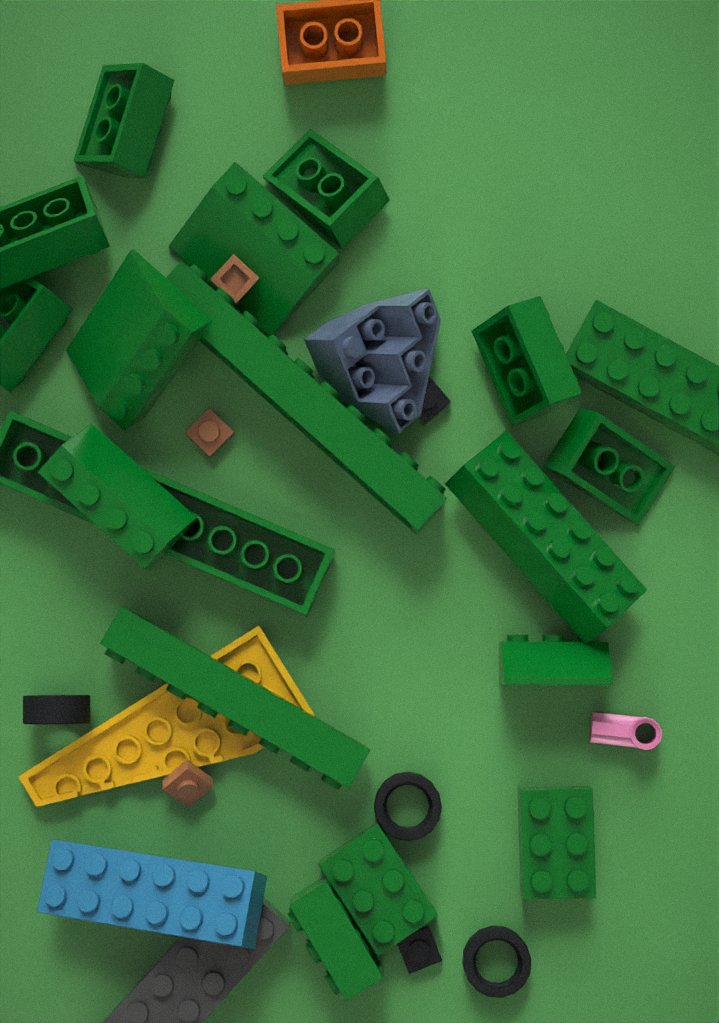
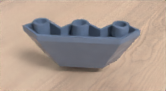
M422 289L365 304L325 323L304 339L316 370L340 394L339 397L347 405H353L363 415L394 434H400L421 416L441 322L430 289Z

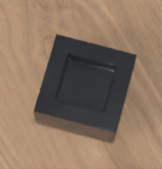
M430 377L428 379L422 413L418 418L424 426L451 403L449 398Z
M429 925L418 929L397 944L409 974L442 961Z

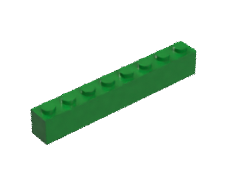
M120 607L99 643L107 648L104 654L121 664L126 659L136 664L138 667L135 672L152 682L155 681L156 677L167 682L169 685L166 690L183 700H185L187 695L198 700L197 708L214 718L218 713L229 718L228 726L245 736L249 731L260 736V745L276 754L280 749L291 754V763L307 772L311 767L323 773L322 781L338 790L342 785L347 788L350 787L370 752V748L127 607Z

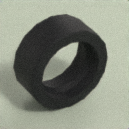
M90 695L23 696V724L90 723Z
M407 771L394 774L382 783L376 793L374 809L376 819L384 832L395 839L412 841L421 839L433 831L440 819L442 805L439 792L430 780L421 774ZM399 786H416L424 792L428 799V814L416 826H399L388 815V797Z
M492 925L479 929L469 938L463 950L462 964L467 980L476 991L488 997L503 998L515 994L525 985L530 975L531 956L528 947L516 932L507 927ZM500 940L510 944L516 951L518 958L517 969L514 975L500 983L484 979L476 967V955L479 949L486 942Z

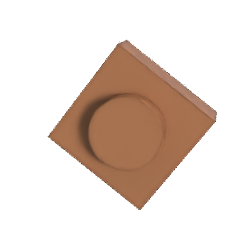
M233 254L210 279V282L216 288L220 287L228 293L236 305L259 280V277Z
M210 408L185 432L210 458L235 434Z
M186 760L162 780V786L165 792L189 808L213 787V780L204 771Z

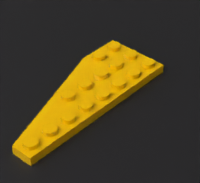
M260 626L255 627L211 655V657L315 716ZM166 683L24 772L18 778L35 806L38 807L169 775L186 760L197 767L255 754L264 747L259 744L260 736L251 731L246 736L228 726L229 718L220 713L215 718L197 708L198 700L189 695L186 696L185 700L175 696L166 690L169 685Z

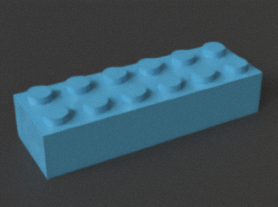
M52 839L37 912L254 950L268 876L256 871Z

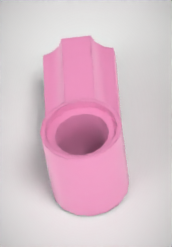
M592 712L590 743L648 750L656 747L661 741L662 729L654 719ZM642 723H649L654 730L653 738L647 743H640L635 737L636 728Z

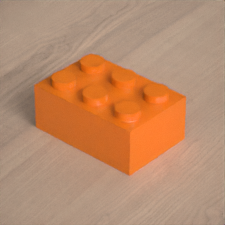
M320 0L276 5L284 85L386 76V53L380 0Z

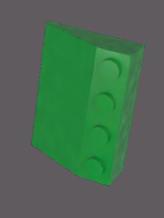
M236 162L211 187L169 245V248L190 267L192 264H195L208 276L209 283L216 290L218 288L210 282V279L233 254L238 257L259 277V280L235 306L242 313L245 310L249 312L261 324L259 327L268 336L274 335L340 263L339 253Z
M132 249L66 351L97 406L125 431L147 416L213 319L139 253Z

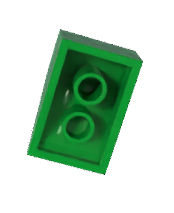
M311 129L263 175L264 180L304 218L342 249L390 201L378 176Z
M583 407L578 409L544 464V467L572 486L638 526L675 468L670 462L602 414Z

